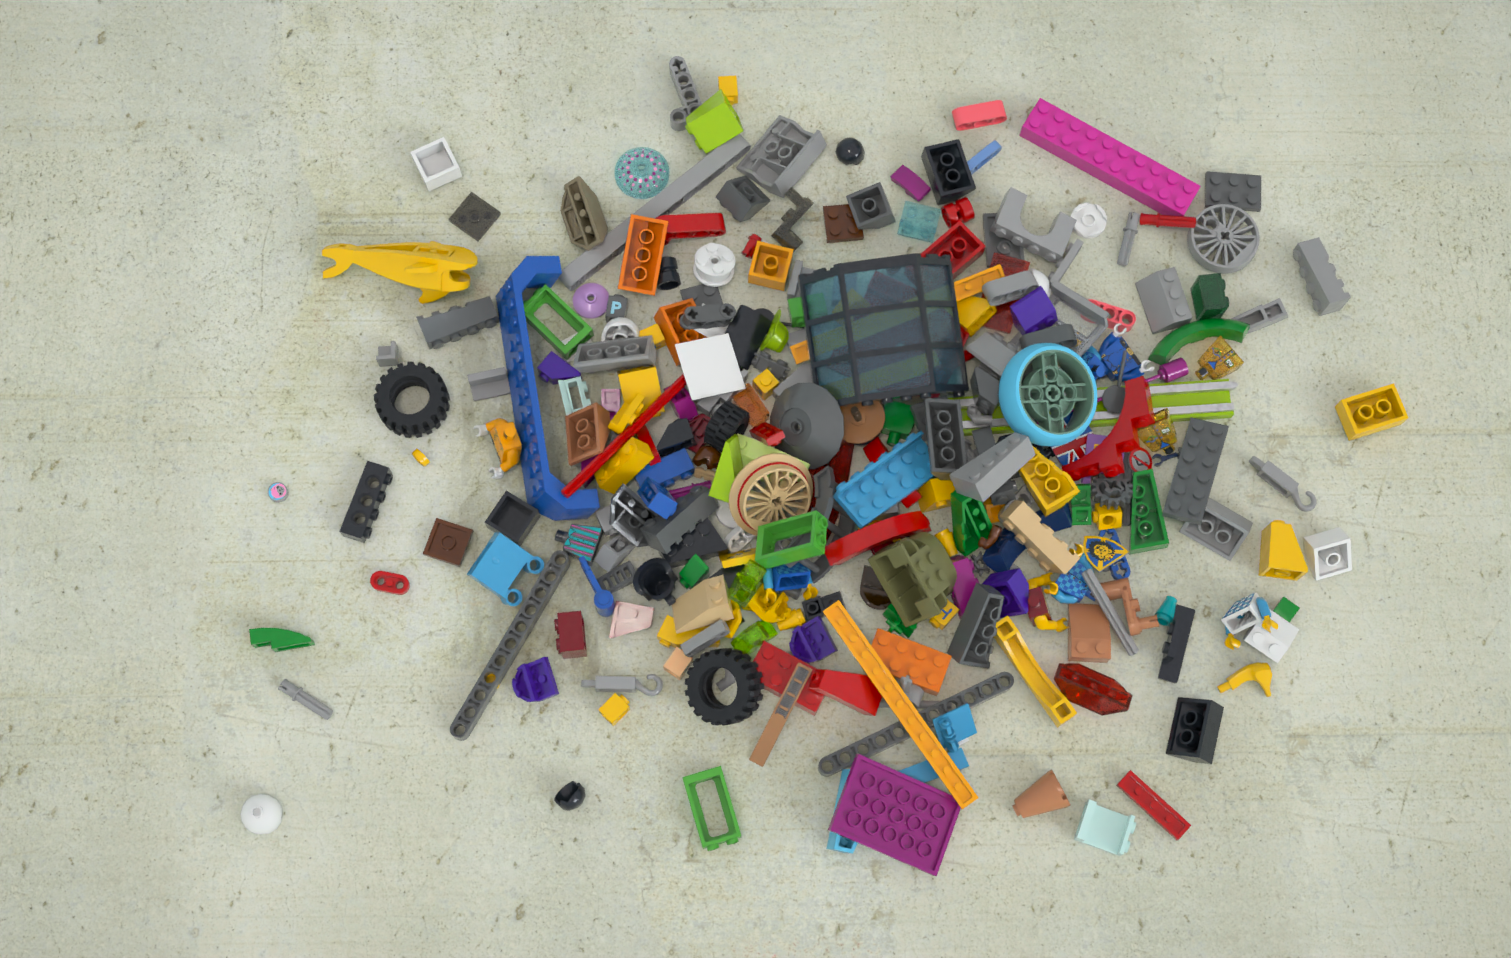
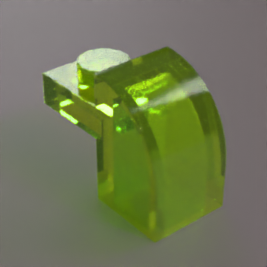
M750 559L742 571L738 572L728 591V598L745 608L755 595L756 586L767 572L766 568Z
M757 621L743 630L730 643L734 649L741 650L742 654L749 655L758 649L764 641L767 642L773 639L778 633L770 622Z

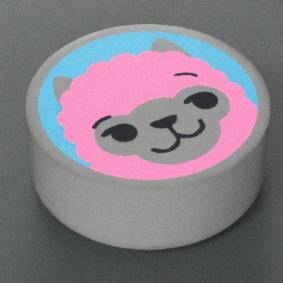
M273 483L268 488V496L274 502H283L288 497V489L283 483Z

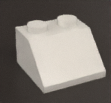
M1340 527L1304 537L1305 556L1316 581L1352 570L1351 540Z
M1270 610V619L1278 624V629L1276 630L1271 626V633L1262 627L1264 620L1262 619L1261 622L1251 626L1243 639L1278 663L1290 647L1299 629Z

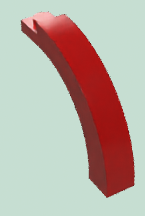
M921 511L908 512L887 518L825 546V555L830 566L841 565L861 553L890 541L911 536L917 532L929 533L932 531L929 526L930 522Z

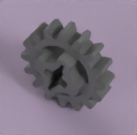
M1099 473L1098 478L1094 477L1093 483H1091V496L1094 497V502H1100V507L1107 505L1109 510L1113 506L1117 510L1118 505L1124 508L1125 503L1129 504L1133 494V485L1128 484L1129 478L1123 479L1124 474L1106 478L1105 475Z

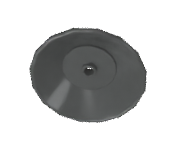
M797 383L785 389L774 402L770 415V424L781 429L785 435V438L781 439V443L776 445L775 449L809 463V469H817L829 463L839 451L844 436V417L838 401L832 394L815 383Z

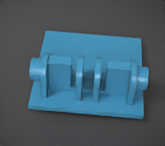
M968 703L932 719L940 744L952 753L958 751L959 741L977 733Z

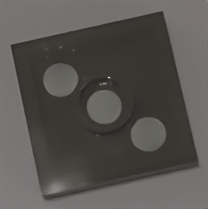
M471 192L450 216L449 222L479 242L499 218L501 212Z

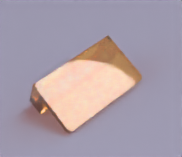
M747 383L745 385L746 389L734 395L733 400L738 407L749 413V424L754 428L769 420V411L750 383Z

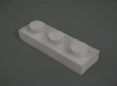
M1077 238L1074 244H1069L1065 251L1067 253L1066 257L1059 259L1056 264L1058 269L1055 273L1051 272L1048 276L1050 289L1051 284L1055 280L1060 282L1084 243Z

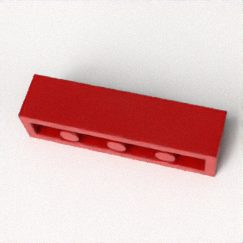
M644 425L636 435L638 440L649 445L654 456L649 462V465L652 466L661 462V459L646 425Z

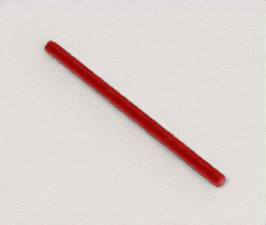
M684 373L642 412L632 425H629L602 453L595 457L561 490L564 497L569 498L687 385Z

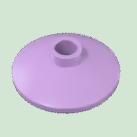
M584 284L573 295L574 309L584 318H598L606 312L609 294L599 284ZM589 296L594 297L592 301H589L587 298Z

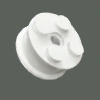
M709 243L697 250L694 258L693 273L699 282L711 287L723 286L730 282L734 275L735 256L729 248L721 244Z

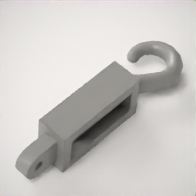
M1252 456L1249 463L1259 471L1256 474L1286 498L1291 495L1299 510L1307 512L1315 508L1317 504L1316 497L1312 492H1306V495L1311 499V503L1307 506L1303 505L1298 493L1299 483L1269 460L1264 463L1259 458Z
M649 674L647 679H654L657 683V687L654 690H649L636 677L596 676V680H582L581 687L595 688L596 692L636 693L637 689L648 696H655L662 690L663 683L657 675Z

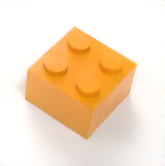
M757 241L748 274V283L784 291L794 249Z

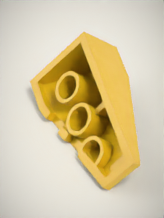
M1033 446L1036 455L1021 467L1018 472L1036 504L1046 517L1062 508L1080 490L1068 473L1058 468L1054 462L1044 457Z

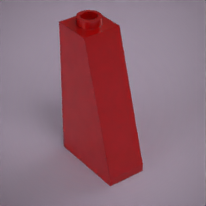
M815 669V672L811 675L809 688L863 715H876L882 696L867 675L826 669Z

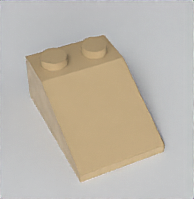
M723 575L703 580L677 598L676 602L672 604L677 634L712 625L720 619L723 621L734 619L729 589Z

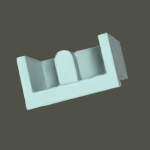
M581 376L567 380H558L566 416L591 405L590 398L586 399L585 392H588L586 381H581ZM578 386L583 405L582 408H573L569 392L571 387Z

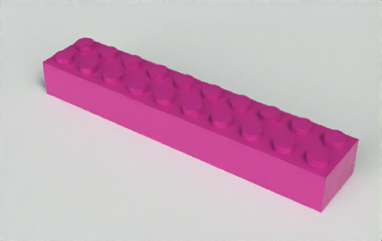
M1041 98L1021 128L1019 136L1162 215L1184 216L1201 187Z

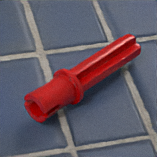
M1141 213L1140 225H1155L1157 228L1159 226L1195 228L1196 217Z

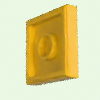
M756 548L720 555V563L723 568H729L756 562Z

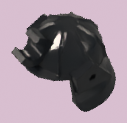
M652 558L644 562L635 572L633 587L638 594L644 596L648 601L652 599L656 601L665 599L667 604L671 606L676 602L672 593L675 590V582L678 580V577L671 569L667 560Z

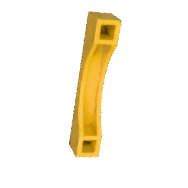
M1007 615L996 623L997 634L993 636L1058 728L1073 718L1077 712L1040 668L1009 616Z

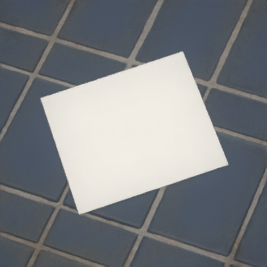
M728 333L675 344L692 400L746 389Z

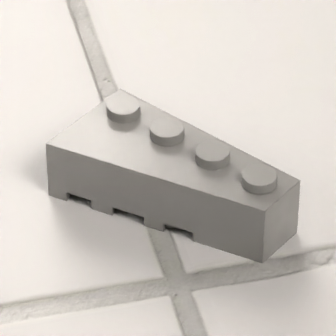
M1320 238L1298 243L1293 249V257L1300 266V275L1305 279L1306 290L1308 294H1311L1314 310L1318 312L1319 316L1340 311L1351 296L1349 292L1345 293L1343 291L1344 283L1342 279L1336 278V268L1334 264L1328 262L1329 255Z

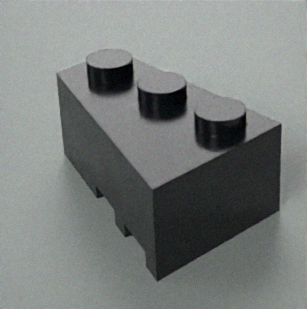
M708 517L703 522L697 523L691 533H684L681 536L683 540L679 544L673 543L668 554L659 551L660 556L668 561L671 568L686 565L695 554L702 560L728 554L727 546Z

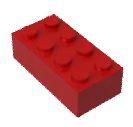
M959 220L921 253V257H926V254L950 255L954 280L983 255L986 246ZM908 265L905 267L904 275L916 287L913 265ZM920 265L924 293L947 285L945 266L930 268L929 265Z
M764 641L753 660L759 666L756 668L757 671L762 672L763 677L760 680L761 683H764V689L781 697L798 662L813 669L795 706L815 716L825 698V695L809 688L811 675L817 668Z

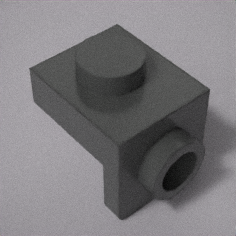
M1011 478L1007 480L1008 484L1001 486L991 495L993 506L1016 500L1015 492L1018 489L1015 480L1011 481Z

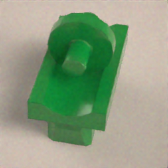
M892 604L882 614L887 619L886 623L890 626L887 632L892 633L895 630L899 635L903 633L909 638L917 628L918 623L905 627Z

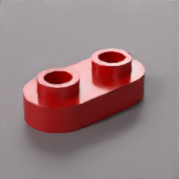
M376 571L370 578L371 586L380 592L403 595L410 588L409 580L401 574ZM380 579H384V583L382 585L378 584V581ZM403 583V587L398 589L397 585Z

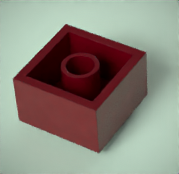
M582 612L557 613L558 619H554L555 631L559 635V638H556L558 654H562L563 659L587 657Z

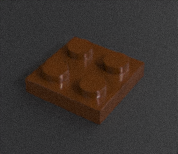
M849 204L823 206L827 243L864 239L863 229L857 228Z
M436 518L423 555L460 567L474 531L473 529Z

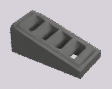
M628 561L596 580L602 590H607L603 581L607 580L610 589L607 591L612 594L632 584L636 571L631 562ZM628 570L631 577L627 578L624 571ZM621 573L624 581L622 582L617 576V574ZM611 577H614L617 585H613Z

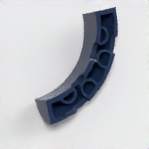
M1068 502L1062 508L1046 517L1041 510L1035 512L1041 518L1040 523L1046 524L1054 532L1072 527V517ZM1005 527L1001 530L997 541L988 550H985L982 559L987 567L993 571L1010 570L1016 558L1027 549L1026 546L1020 544L1015 539L1016 535Z

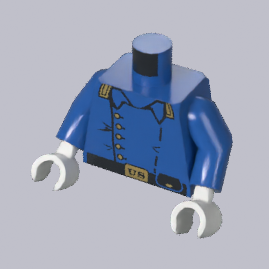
M1121 323L1114 326V332H1111L1103 340L1098 351L1105 368V373L1102 377L1107 375L1112 382L1118 381L1124 350L1127 351L1122 382L1144 375L1145 371L1152 372L1154 370V367L1146 369V364L1151 361L1144 360L1141 363L1123 337H1118V335L1124 334L1127 331V328L1122 332L1118 331V326Z

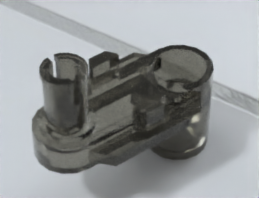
M792 186L784 196L796 206V209L794 211L790 208L782 216L781 219L784 222L771 237L782 247L791 248L795 251L803 241L790 228L806 213L814 202L809 197L803 198Z

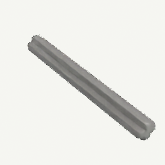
M1092 569L1083 571L1082 577L1129 656L1135 655L1139 649Z

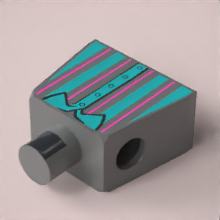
M571 524L568 532L557 530L555 541L564 543L563 551L567 555L577 560L584 556L588 565L592 567L603 535V529L595 526Z

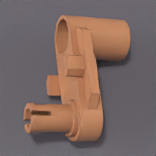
M1128 577L1100 583L1110 601L1123 599L1131 636L1140 634L1143 629L1159 627L1157 614L1144 618L1137 617L1136 612L1141 610L1138 598L1133 599Z

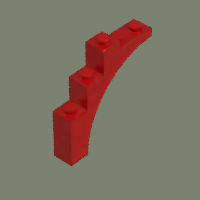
M1144 376L1125 381V399L1119 419L1101 444L1082 458L1062 466V471L1068 473L1073 481H1078L1087 476H1095L1103 472L1106 478L1115 477L1125 472L1122 453L1140 448L1137 428L1147 427L1155 423L1150 387Z

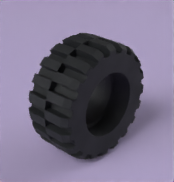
M407 362L405 366H403V363L397 364L398 368L393 370L391 367L388 369V374L380 377L381 384H376L375 390L377 393L374 394L375 408L382 422L389 430H393L399 436L403 434L405 438H411L412 435L419 438L422 437V433L426 432L427 435L433 433L431 429L434 427L438 429L441 426L440 421H445L447 417L446 411H449L450 408L448 402L450 400L449 393L442 377L432 367L426 368L425 364L420 362L418 365H415L414 362ZM411 386H420L427 389L430 395L429 401L421 411L414 414H404L396 409L395 400L402 390Z
M723 648L705 652L700 655V658H696L692 662L694 667H689L687 671L689 678H685V685H687L685 696H689L688 704L690 707H694L695 710L693 712L696 716L702 715L701 720L706 723L711 722L712 725L725 726L742 722L753 715L752 711H757L759 707L757 702L763 699L761 690L764 689V683H761L760 680L763 677L762 672L757 671L756 668L759 666L756 661H750V655L742 654L743 652L738 649ZM719 668H725L730 671L737 683V694L730 705L720 703L712 690L713 676Z

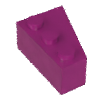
M957 555L950 558L957 572V579L951 598L954 605L959 609L958 616L961 619L974 587L979 581L977 578H974L973 570L975 568L972 560L968 559V557Z

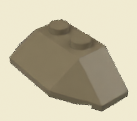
M577 176L564 185L565 192L562 197L560 211L571 243L589 251L604 241L608 227L596 194L580 176Z

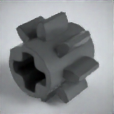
M981 551L977 557L973 554L971 556L975 568L973 573H979L980 577L984 571L988 574L990 572V569L982 559ZM978 561H981V564H984V566L980 567V565L977 564Z

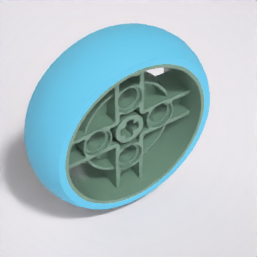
M1038 343L1019 351L1006 365L999 383V403L1005 420L1014 432L1028 436L1031 443L1036 445L1060 446L1079 437L1091 423L1097 406V387L1089 366L1076 352L1055 343ZM1032 361L1033 371L1025 377L1021 385L1023 373ZM1074 407L1072 417L1064 428V418L1069 415ZM1031 417H1032L1034 420L1038 421L1039 425L1036 424V423L1031 419Z

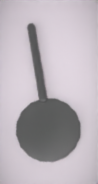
M1126 350L1123 351L1117 385L1108 387L1102 395L1103 405L1111 413H1121L1124 404L1125 388L1121 386L1127 356Z

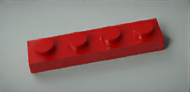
M1131 770L1116 785L1175 840H1179L1190 828L1191 824Z

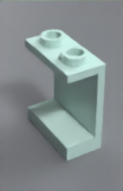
M1090 799L1086 801L1074 840L1118 856L1123 855L1124 852L1127 853L1130 847L1129 835L1130 833L1133 834L1136 827V822H1134L1135 816H1126L1096 805L1097 802Z

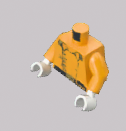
M497 418L486 423V425H476L473 428H479L480 432L476 435L477 437L485 436L488 434V431L490 432L489 434L500 461V467H491L489 469V473H494V476L491 477L493 479H501L504 472H507L519 462L522 449L514 423H508L503 418Z

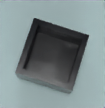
M506 490L486 519L485 524L491 531L500 532L515 544L521 546L541 515L538 509Z

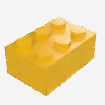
M1394 383L1342 399L1335 406L1349 441L1399 426L1409 418Z

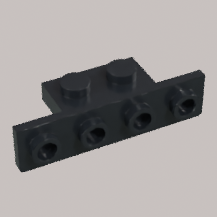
M1176 605L1174 620L1172 623H1169L1166 632L1168 639L1162 647V653L1164 654L1158 679L1174 684L1178 682L1195 615L1194 609Z

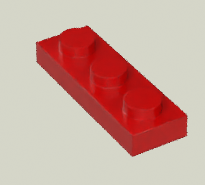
M763 422L749 430L752 438L771 447L781 443V439L785 438L781 429L767 422Z

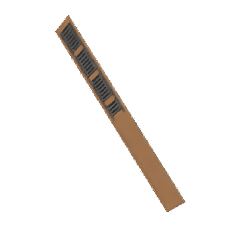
M798 662L749 758L750 761L761 767L764 766L813 669Z

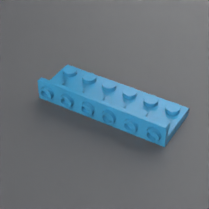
M922 431L917 434L913 432L906 438L903 444L901 442L897 443L892 448L893 451L890 453L884 452L877 462H870L865 466L863 472L857 471L850 477V481L847 483L843 481L836 487L837 491L833 496L834 499L860 529L935 477L930 472L928 445L921 439L924 434Z

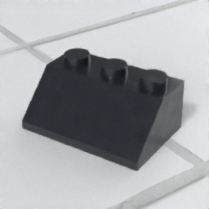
M959 139L924 147L921 158L937 205L954 202L976 189Z
M1178 697L1166 754L1195 763L1212 764L1224 707L1213 700Z

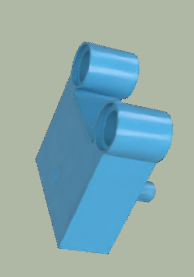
M495 532L467 575L497 595L503 604L517 606L522 601V594L517 589L509 588L522 568L527 573L538 574L543 570L544 562L540 557L532 556L500 532ZM532 560H535L537 564L534 570L530 568ZM510 592H513L515 599L510 603L508 595Z

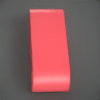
M1001 100L958 107L952 111L955 127L958 131L999 124L1007 120L1003 101Z
M1089 299V301L1111 315L1112 318H1107V328L1114 330V326L1121 323L1118 326L1119 332H1122L1125 328H1127L1126 332L1131 330L1136 321V316L1133 312ZM1080 314L1083 320L1090 323H1094L1093 321L1089 320L1088 318ZM1122 319H1127L1130 324L1123 323Z

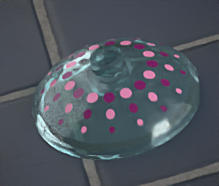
M648 147L633 148L626 151L618 159L615 166V180L618 187L626 195L636 199H648L656 196L666 187L669 180V166L666 159L658 151ZM639 166H644L645 168H644V169H639L638 167H639Z

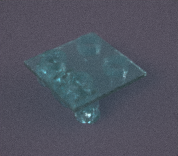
M905 201L897 234L933 243L941 209Z

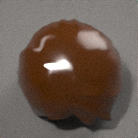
M703 446L699 448L692 462L696 466L705 464L707 469L712 470L716 468L717 470L721 453L712 446Z

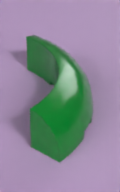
M1209 318L1190 322L1166 335L1155 346L1148 360L1159 365L1165 364L1183 346L1208 337H1218L1219 339H1228L1242 343L1250 329V324L1226 318Z

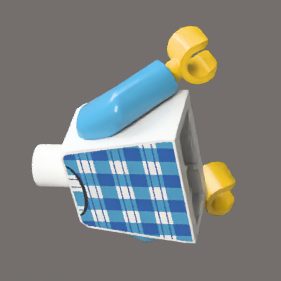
M1254 592L1236 601L1222 617L1221 621L1224 623L1226 635H1228L1224 642L1226 647L1234 650V647L1239 648L1240 640L1234 638V635L1261 622L1262 619H1264L1262 627L1271 633V626L1276 630L1278 629V624L1270 619L1271 612L1263 597Z

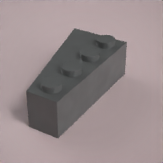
M701 485L693 487L690 493L676 499L678 503L677 509L667 520L658 515L647 520L644 526L639 528L650 548L668 554L673 543L679 544L683 540L681 536L684 533H691L696 527L695 523L703 522L719 507L714 497L708 496L709 488Z

